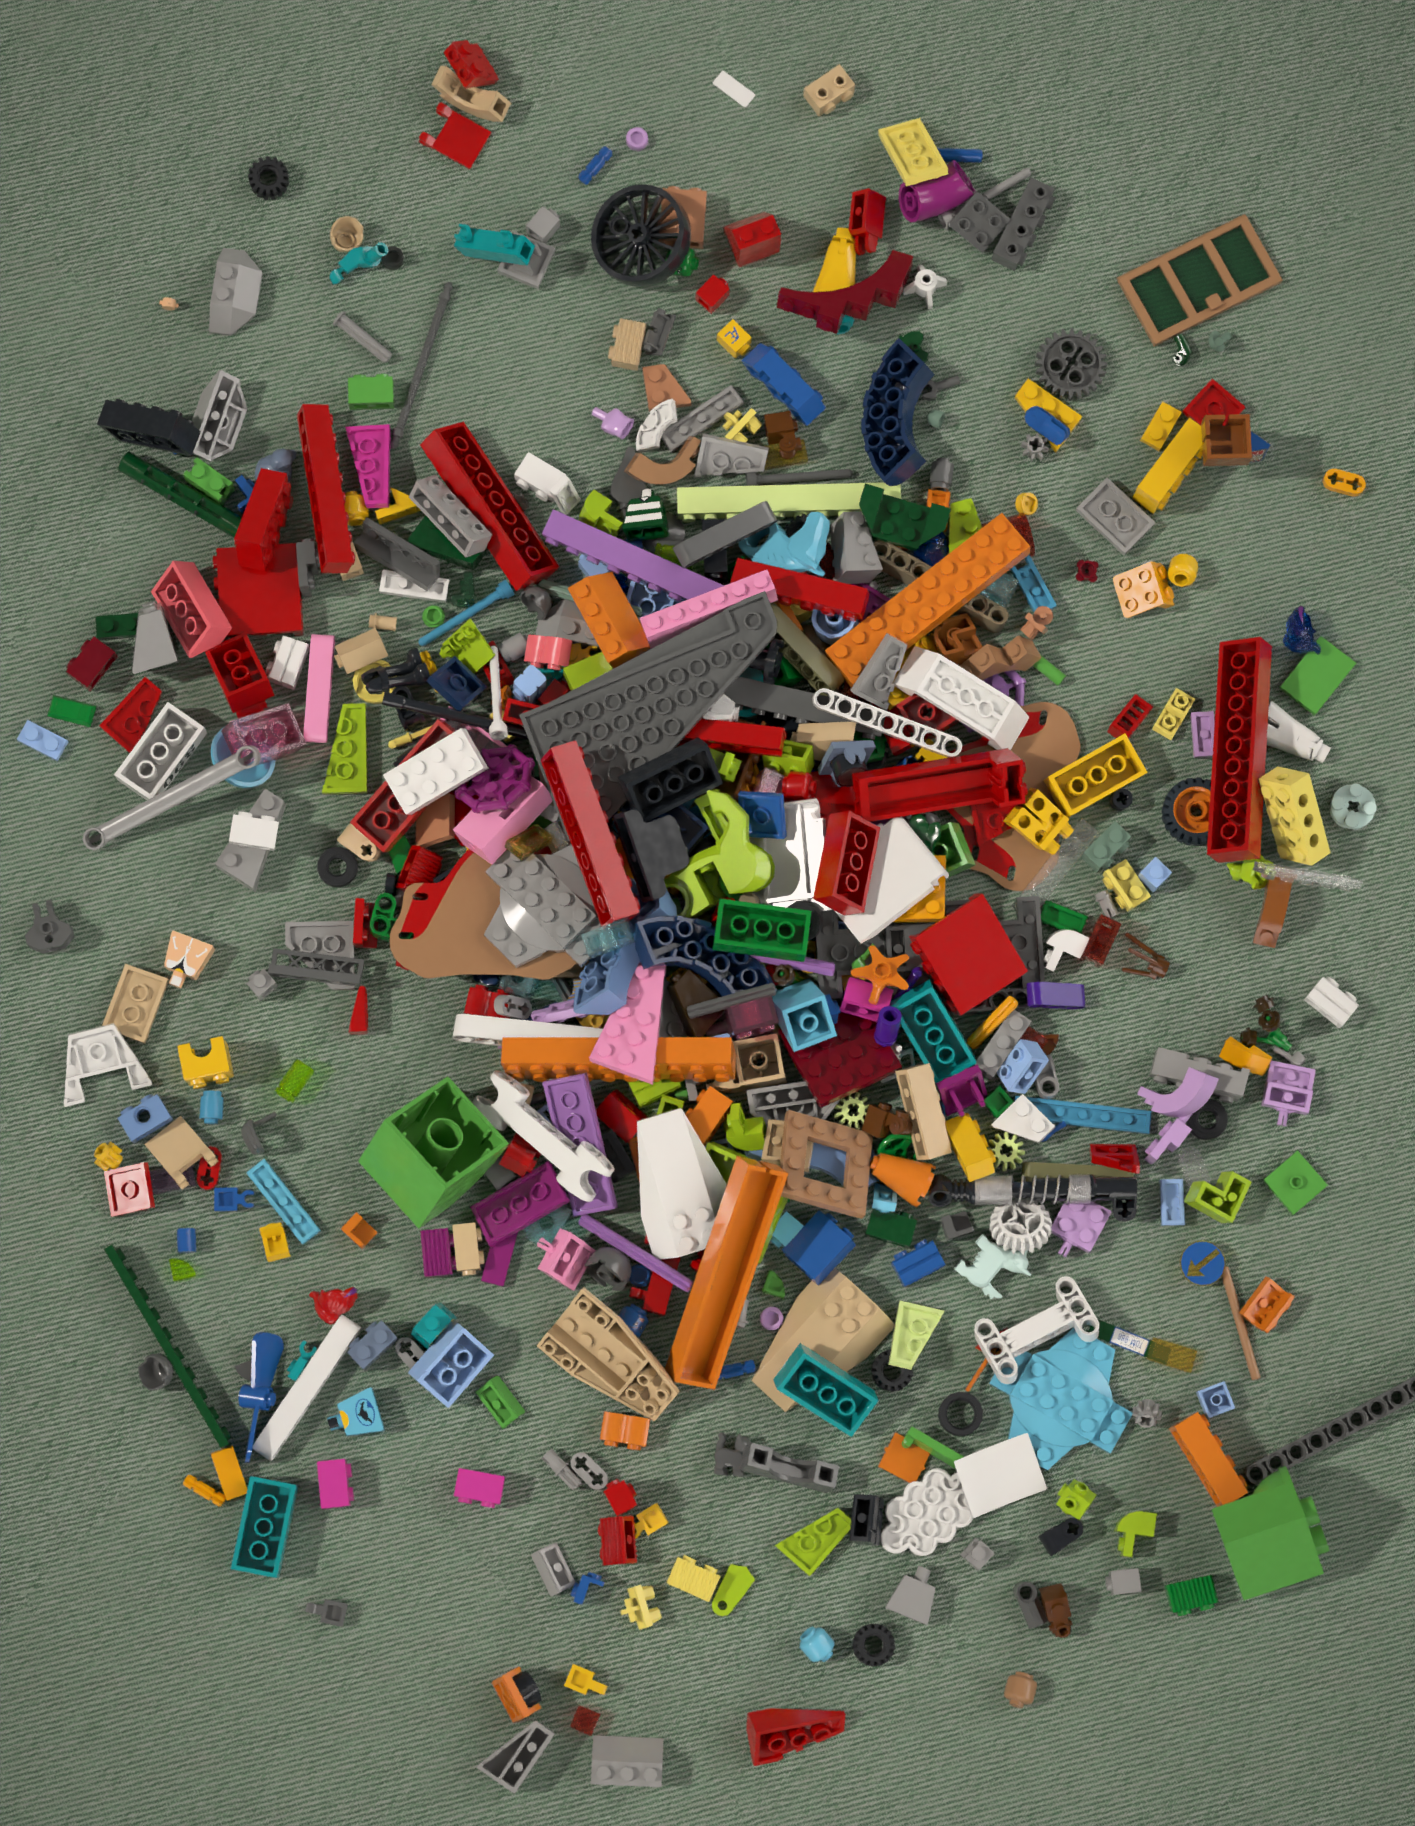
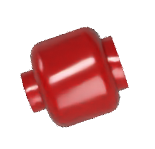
M791 771L787 776H784L782 781V793L786 795L788 800L810 799L817 790V782L813 781V777L809 772Z

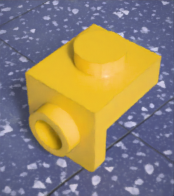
M281 1222L270 1223L259 1228L268 1262L291 1257L286 1233Z

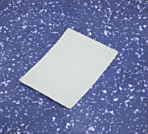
M1028 1433L987 1447L954 1462L973 1518L1047 1489Z

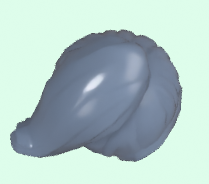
M284 448L277 449L273 454L260 459L255 469V481L261 468L287 473L288 483H290L292 479L291 465L296 458V451Z

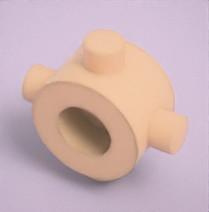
M163 298V300L159 301V304L165 310H175L179 306L173 298Z

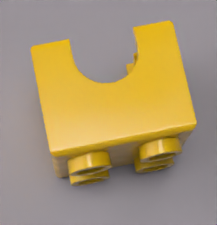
M222 1036L210 1038L211 1051L205 1057H197L195 1049L191 1048L190 1043L178 1045L183 1078L189 1086H193V1089L207 1087L206 1083L213 1081L216 1084H224L229 1082V1078L234 1077L228 1044Z

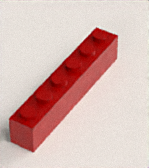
M737 558L730 583L768 570L776 590L778 603L785 606H791V604L799 605L801 609L806 611L820 610L822 614L827 616L841 615L848 621H856V619L863 621L870 596L868 588Z

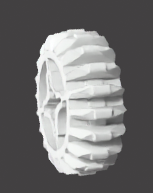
M1027 1198L1021 1200L1019 1204L1015 1200H1012L1011 1205L1000 1204V1207H995L994 1213L990 1217V1230L993 1240H996L998 1246L1003 1245L1005 1251L1012 1249L1013 1254L1016 1251H1021L1023 1255L1025 1250L1033 1253L1034 1247L1041 1249L1042 1244H1046L1048 1237L1051 1235L1052 1220L1049 1211H1045L1044 1204L1038 1205L1037 1201L1029 1204Z

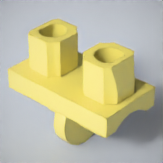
M752 408L740 421H738L742 415L740 411L737 410L733 415L726 412L724 418L727 422L723 425V428L725 430H728L731 426L733 428L724 438L747 443L748 439L741 433L744 428L755 435L762 427L761 422L755 417L756 411Z
M638 1585L627 1589L630 1598L624 1600L626 1609L620 1612L621 1615L628 1614L630 1622L637 1621L639 1630L653 1626L652 1623L662 1618L658 1607L649 1610L646 1600L655 1598L652 1586L642 1587Z

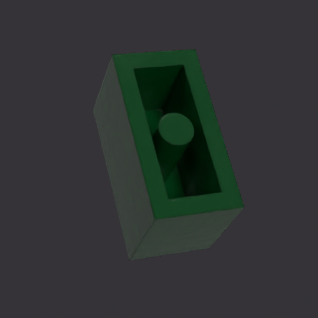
M873 1208L864 1236L909 1249L917 1220L913 1219L914 1215L906 1212H900V1215L891 1213V1211L888 1213L879 1212L876 1208Z

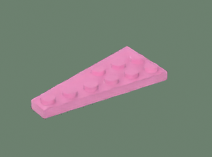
M641 961L639 962L629 984L627 1004L610 1014L589 1057L590 1062L653 1085L666 965L643 969Z

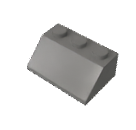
M593 1735L591 1784L662 1787L664 1738Z

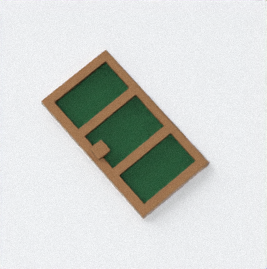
M1245 214L1117 277L1121 289L1154 347L1263 293L1283 281Z

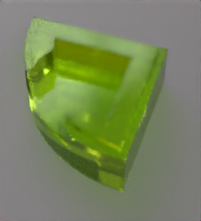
M177 1258L169 1259L174 1282L197 1277L195 1270L189 1263Z

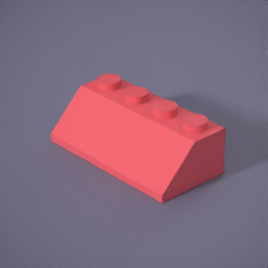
M172 561L151 593L157 603L161 602L164 615L189 658H193L221 644L232 627L195 563Z

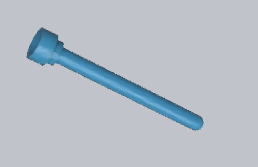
M506 580L500 582L498 587L495 588L496 591L421 637L418 641L419 645L426 646L500 598L502 600L504 598L509 599L515 595Z

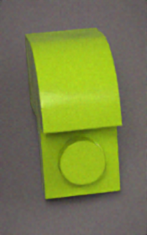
M593 490L588 495L579 514V521L616 538L623 524L608 514L612 504L610 499L596 490Z
M709 748L721 779L727 782H734L742 761L734 758L735 755L727 751L724 754Z
M740 1103L731 1104L730 1114H727L726 1138L728 1142L735 1148L744 1151L763 1150L767 1131L764 1117L745 1119Z
M1136 1511L1120 1518L1114 1532L1123 1533V1537H1119L1117 1551H1121L1120 1556L1132 1557L1135 1535L1154 1537L1156 1513Z

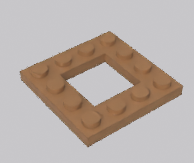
M788 1110L785 1113L780 1167L788 1173L781 1197L862 1219L866 1215L873 1135L862 1130ZM807 1141L846 1151L843 1188L804 1177Z

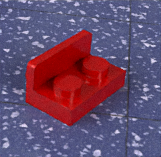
M355 898L354 948L375 949L377 948L378 938L373 937L369 931L375 903H367L364 898ZM379 921L373 924L376 931H378Z

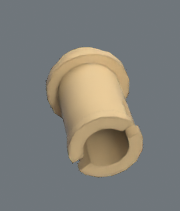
M375 613V615H370L369 628L395 631L397 617L379 616Z

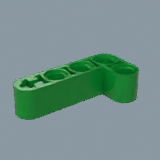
M382 893L377 897L369 925V931L373 937L390 941V933L397 918H393L396 900L389 893ZM381 900H388L392 907L388 910H383L379 906V902ZM375 922H383L386 929L382 932L376 931L373 926ZM408 932V935H407L406 937H399V938H400V939H413V938H414V933Z

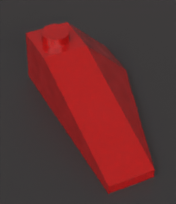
M777 1708L748 1712L746 1731L753 1765L758 1766L777 1762L784 1759L782 1755L790 1751L796 1750V1752L804 1750L803 1746L815 1741L819 1743L844 1732L845 1712Z

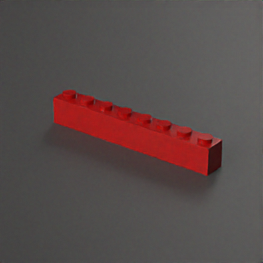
M302 404L297 414L321 573H348L351 566L355 563V553L351 551L352 534L348 531L347 526L349 515L348 512H345L344 507L346 496L341 488L342 473L338 469L339 453L335 450L336 434L332 431L333 415L329 412L328 405Z

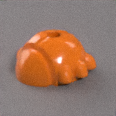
M508 685L501 689L502 709H505L507 698L512 699V690Z

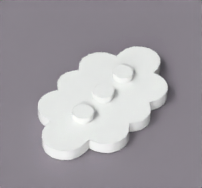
M934 1468L927 1471L923 1476L922 1482L915 1481L909 1483L904 1489L903 1496L895 1497L887 1503L885 1516L889 1524L882 1530L880 1541L883 1548L890 1553H901L909 1548L911 1552L918 1556L931 1554L936 1549L937 1542L946 1543L951 1541L955 1536L956 1528L965 1527L973 1520L958 1473L950 1476L945 1470Z

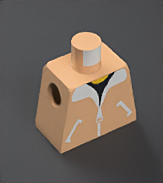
M172 930L164 964L167 970L173 972L169 984L182 988L186 977L197 980L215 951L213 945Z

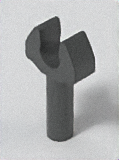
M955 376L939 382H934L930 379L925 387L931 388V392L923 394L922 399L927 401L936 400L938 391L959 385V377Z

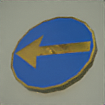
M1205 1240L1195 1241L1188 1245L1182 1252L1179 1261L1180 1270L1184 1278L1197 1286H1210L1222 1277L1226 1267L1225 1256L1221 1249L1214 1243Z

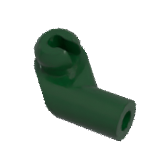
M1182 333L1174 337L1178 350L1173 356V362L1178 366L1185 365L1192 353V349Z

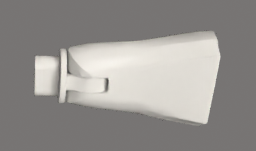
M1272 701L1269 702L1267 746L1304 759H1310L1311 761L1315 759L1323 763L1331 747L1323 744V739H1320L1317 734L1291 717Z

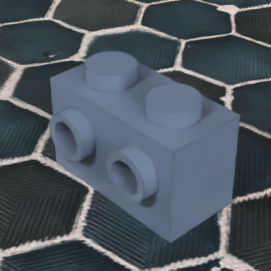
M382 1320L379 1323L374 1321L365 1330L367 1334L362 1339L357 1337L348 1346L350 1350L347 1353L364 1371L398 1340L396 1335Z

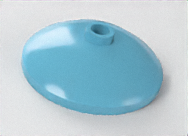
M233 723L222 728L212 741L211 759L213 765L237 753L241 747L253 745L261 754L259 764L255 767L244 769L225 779V781L240 788L257 787L263 784L273 773L275 767L273 746L267 736L256 727L245 723ZM244 749L241 758L253 753V751ZM255 757L249 759L244 763L247 765H251L254 762Z

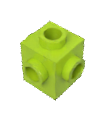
M1073 1479L1069 1485L1065 1483L1057 1495L1060 1496V1499L1056 1505L1064 1513L1080 1520L1097 1494L1091 1491L1083 1482Z

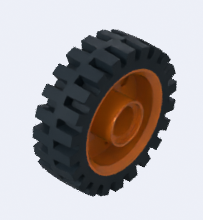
M1199 777L1196 779L1188 778L1176 784L1166 795L1162 806V821L1165 823L1164 827L1178 842H1184L1185 845L1189 846L1207 844L1211 780H1202ZM1190 808H1199L1201 816H1193Z

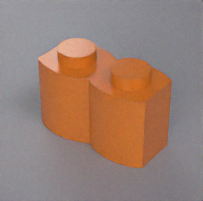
M604 1411L600 1440H604V1445L618 1447V1443L627 1444V1449L641 1451V1447H646L651 1419Z

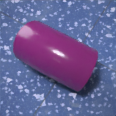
M952 160L946 164L948 175L919 182L915 185L906 186L904 182L901 184L899 204L906 220L911 223L926 220L970 200L976 191L970 179L956 161Z

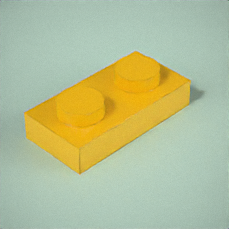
M1162 401L1140 441L1160 451L1182 412Z

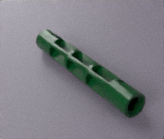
M130 451L124 455L118 466V471L217 527V529L229 536L235 537L242 519L240 515L216 503Z

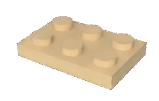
M125 964L102 1026L114 1023L122 1036L145 1044L169 979Z

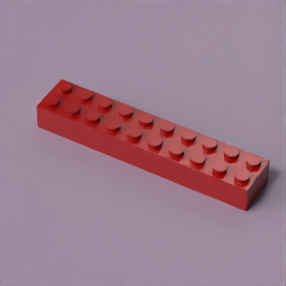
M1262 637L1219 643L1207 855L1218 863L1260 859L1264 798L1261 793L1259 778L1265 775L1272 646Z

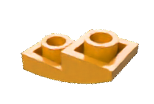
M1231 1036L1226 1040L1219 1055L1220 1058L1240 1069H1250L1251 1073L1261 1076L1266 1073L1273 1058L1255 1045L1249 1049Z
M233 1445L211 1453L226 1500L228 1501L247 1494L248 1488Z

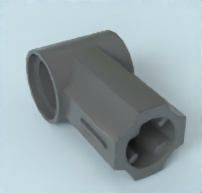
M1018 1582L1014 1586L1013 1594L1019 1603L1028 1628L1038 1627L1048 1622L1038 1598L1036 1587L1030 1582ZM1027 1585L1031 1593L1029 1597L1023 1599L1019 1592L1021 1587Z

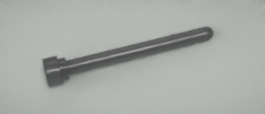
M851 469L760 475V473L750 472L746 473V486L850 478L853 472Z

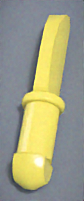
M431 726L412 734L407 732L405 735L389 741L388 746L393 749L409 742L412 743V739L424 735Z

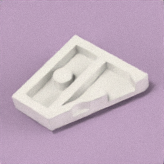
M1023 1094L991 1124L995 1129L1027 1138L1036 1143H1040L1055 1128Z

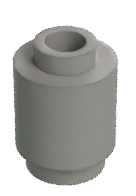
M519 632L501 642L502 645L497 647L506 663L509 661L514 662L525 655L528 639L526 634L522 636Z

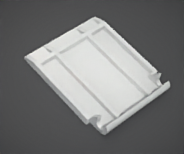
M816 798L784 802L787 837L785 839L749 837L751 843L772 855L775 864L774 878L769 886L759 892L752 893H755L759 897L760 903L765 905L788 907L796 901L806 900L818 906L820 911L833 910L813 899L826 835L825 819L821 818L819 802Z
M903 817L893 818L884 826L882 823L877 825L880 827V833L864 913L844 916L836 912L860 943L876 936L935 890L933 886L939 885L938 879L940 877L948 878L949 873Z

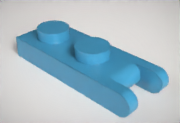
M1029 555L1024 558L1027 565L1019 569L1016 566L1010 569L1033 613L1041 606H1046L1051 610L1056 608L1057 605Z

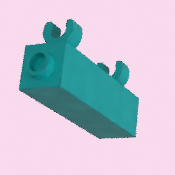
M466 224L458 225L461 229L459 234L454 235L456 239L454 247L464 256L528 266L535 245L524 235L512 234L507 230L497 232L470 228Z

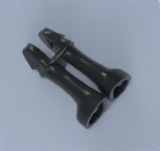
M413 648L408 651L405 662L394 666L372 668L361 675V680L366 685L365 688L369 694H382L399 686L429 684L427 680L430 675L426 664L422 663L418 649Z

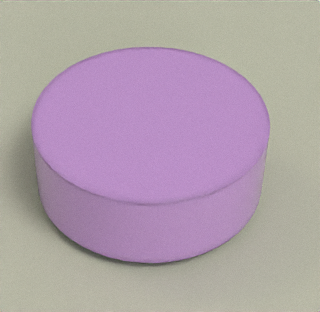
M632 128L626 135L627 146L633 151L643 150L648 144L646 131L642 128Z
M768 1307L762 1311L760 1323L765 1329L772 1331L782 1325L783 1315L778 1308Z

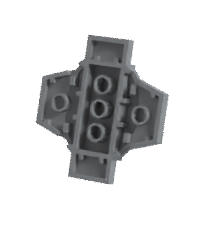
M517 840L485 871L501 889L500 905L484 936L516 968L542 956L547 951H556V953L566 952L582 967L614 936L609 929L603 930L572 845L551 855H534Z

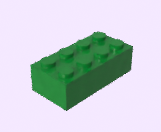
M720 899L713 950L804 962L807 952L811 911Z

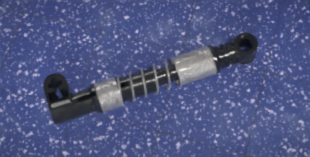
M1047 1174L1046 1178H1037L1035 1175L1032 1178V1182H1026L1023 1175L1021 1182H1014L1012 1175H989L969 1182L968 1179L963 1182V1179H960V1182H957V1179L951 1182V1179L945 1175H935L928 1189L929 1202L935 1207H944L952 1202V1199H954V1202H957L958 1199H960V1202H963V1199H966V1202H969L971 1205H1011L1012 1198H1015L1017 1204L1021 1202V1198H1027L1029 1204L1033 1201H1040L1041 1204L1045 1201H1052L1053 1204L1057 1201H1064L1065 1204L1068 1202L1070 1204H1090L1096 1200H1112L1115 1219L1126 1222L1136 1216L1137 1177H1095L1093 1174L1069 1175V1178H1061L1059 1174L1058 1178H1049Z

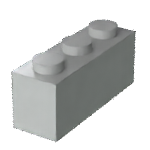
M1014 1010L1004 1020L977 1059V1063L973 1066L978 1065L982 1075L991 1080L1032 1021Z

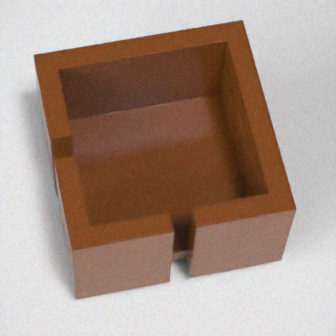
M1250 414L1229 415L1225 426H1222L1225 415H1205L1201 422L1202 443H1204L1202 447L1203 466L1249 465L1252 459Z

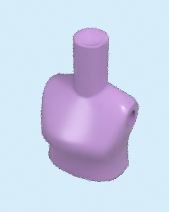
M597 407L592 411L593 416L603 421L601 429L620 439H624L633 427L634 420L625 416L616 408L609 413Z

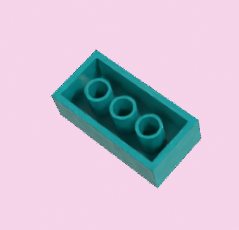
M930 979L890 1001L891 1006L901 1012L900 1024L923 1063H930L931 1069L934 1072L935 1083L958 1074L977 1063L973 1052Z
M799 1343L773 1379L778 1391L851 1437L879 1401L872 1388L802 1343Z
M250 1476L231 1565L232 1570L273 1578L280 1577L298 1485Z

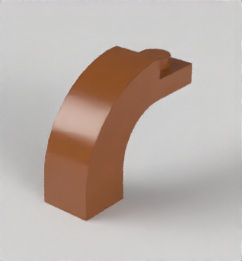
M1273 865L1271 872L1267 874L1266 879L1268 881L1265 886L1262 909L1253 937V943L1272 948L1276 947L1288 907L1293 869Z

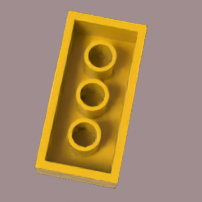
M1191 418L1186 421L1138 485L1132 499L1152 514H1155L1158 509L1160 511L1163 510L1172 495L1170 492L1175 493L1185 478L1183 475L1188 476L1198 460L1197 458H1202L1204 443H1202L1201 426Z
M1123 734L1053 773L1043 781L1060 811L1069 818L1148 772L1126 734Z

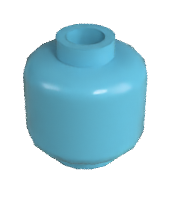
M810 1627L800 1636V1649L810 1661L818 1662L821 1660L825 1662L833 1655L834 1641L823 1628Z

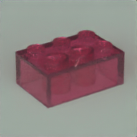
M289 703L233 720L221 730L232 755L237 753L238 749L243 746H255L261 754V760L258 765L295 754L307 744ZM244 749L241 758L253 753V751ZM255 757L249 759L244 763L247 765H251L254 762Z
M772 996L727 1007L724 1011L730 1036L732 1038L736 1037L737 1041L749 1038L753 1035L752 1032L758 1031L759 1035L772 1032L775 1029L774 1026L779 1023Z

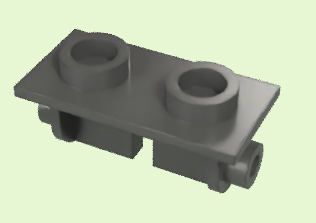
M661 308L654 311L650 323L654 331L648 330L642 343L646 355L662 356L676 318L675 314H665L666 311Z

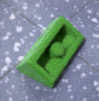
M498 1375L476 1391V1394L502 1429L525 1413L523 1407Z

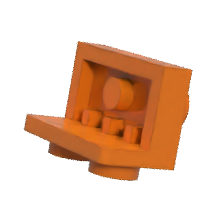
M1266 1276L1240 1310L1239 1314L1258 1330L1269 1333L1270 1330L1275 1328L1282 1314L1290 1308L1291 1302L1295 1297L1291 1293L1284 1291L1277 1283Z

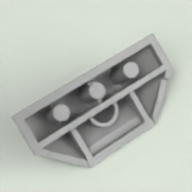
M223 248L217 260L210 301L209 333L232 336L238 329L256 316L263 273L243 250Z
M222 370L216 373L201 393L192 418L193 426L201 431L193 454L207 461H212L233 450L247 411L244 395L240 387V379Z
M564 599L551 608L545 620H538L535 635L572 640V644L581 643V649L596 646L597 650L593 652H602L575 602Z
M805 1081L746 1090L750 1114L754 1117H764L766 1126L769 1119L784 1121L785 1113L788 1110L825 1120L841 1100L839 1099L820 1108Z

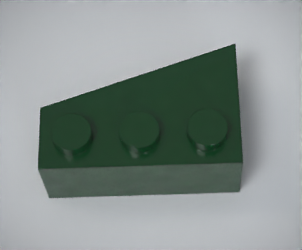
M426 515L406 540L432 557L471 570L476 568L487 553L485 548L480 553L465 557Z

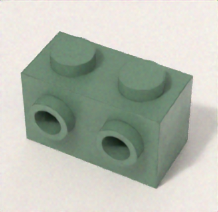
M1114 821L1083 852L1081 858L1096 873L1101 868L1106 870L1115 861L1112 857L1117 852L1122 854L1130 846L1128 841L1131 836Z

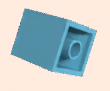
M810 979L777 990L775 996L768 997L773 1015L794 1052L837 1036L825 995Z

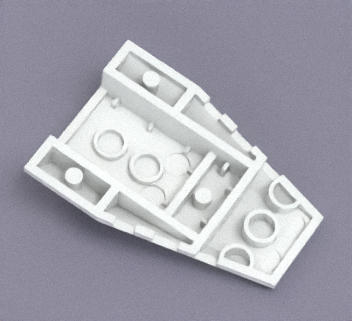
M682 1108L637 1121L640 1210L652 1255L657 1259H669L704 1250L727 1186L726 1182Z

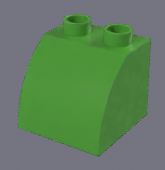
M447 1076L386 1118L358 1162L420 1229L467 1192L494 1164L509 1143Z

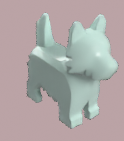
M981 1234L976 1240V1244L982 1251L978 1252V1256H975L976 1260L973 1262V1265L966 1266V1263L961 1259L954 1267L961 1276H965L971 1284L981 1288L985 1295H989L990 1299L994 1297L1002 1298V1295L990 1283L1001 1268L1014 1273L1032 1275L1027 1270L1029 1263L1026 1258L1028 1250H1025L1023 1255L1021 1251H1016L1013 1254L1012 1250L1008 1249L1005 1251L1002 1245L998 1246L997 1243L989 1241L984 1234Z

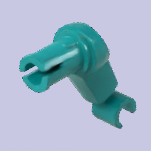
M379 242L374 247H357L350 250L338 262L339 268L330 273L329 278L332 284L335 285L344 280L341 275L342 272L349 274L358 267L373 268L379 265L381 258L388 253L386 244Z

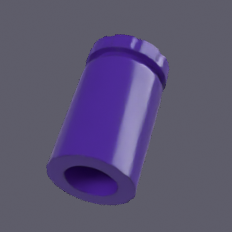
M886 1006L879 1012L874 1039L881 1046H892L897 1040L902 1017L901 1012L897 1008Z

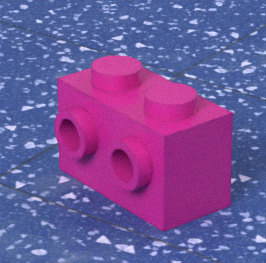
M849 977L840 1011L877 1022L880 1010L890 1005L893 989L885 987L881 991L878 1003L874 1005L869 1003L873 984L860 978Z
M346 1459L318 1461L321 1509L351 1506L350 1501H354L353 1487H349L348 1478L352 1477L351 1463L347 1464Z
M459 1468L454 1496L459 1497L458 1502L472 1504V1500L482 1501L481 1506L495 1508V1504L501 1505L506 1477Z

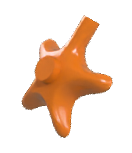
M871 945L868 948L872 957V963L851 970V975L872 982L873 989L869 1003L876 1005L881 991L885 987H897L904 991L908 989V983L898 974L897 969L908 961L909 956L903 954L894 958H886L875 946Z

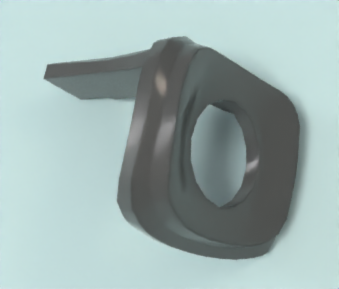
M276 1112L255 1122L252 1119L248 1120L243 1125L241 1134L252 1154L261 1155L265 1152L254 1128L274 1119L277 1115Z

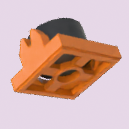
M517 1667L492 1681V1685L512 1722L516 1723L541 1709L538 1703L542 1701L540 1691L534 1679L527 1671L522 1672L520 1667Z

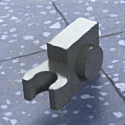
M325 1599L323 1606L307 1602L305 1612L321 1615V1623L343 1627L348 1604Z

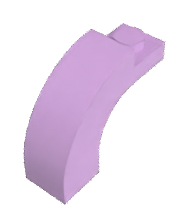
M1189 1067L1182 1084L1173 1093L1163 1095L1140 1086L1137 1095L1146 1098L1144 1102L1153 1106L1151 1111L1168 1117H1184L1199 1110L1209 1100L1219 1079Z

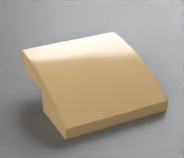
M768 1120L761 1159L764 1162L777 1164L779 1167L784 1121ZM807 1141L804 1172H809L814 1142Z

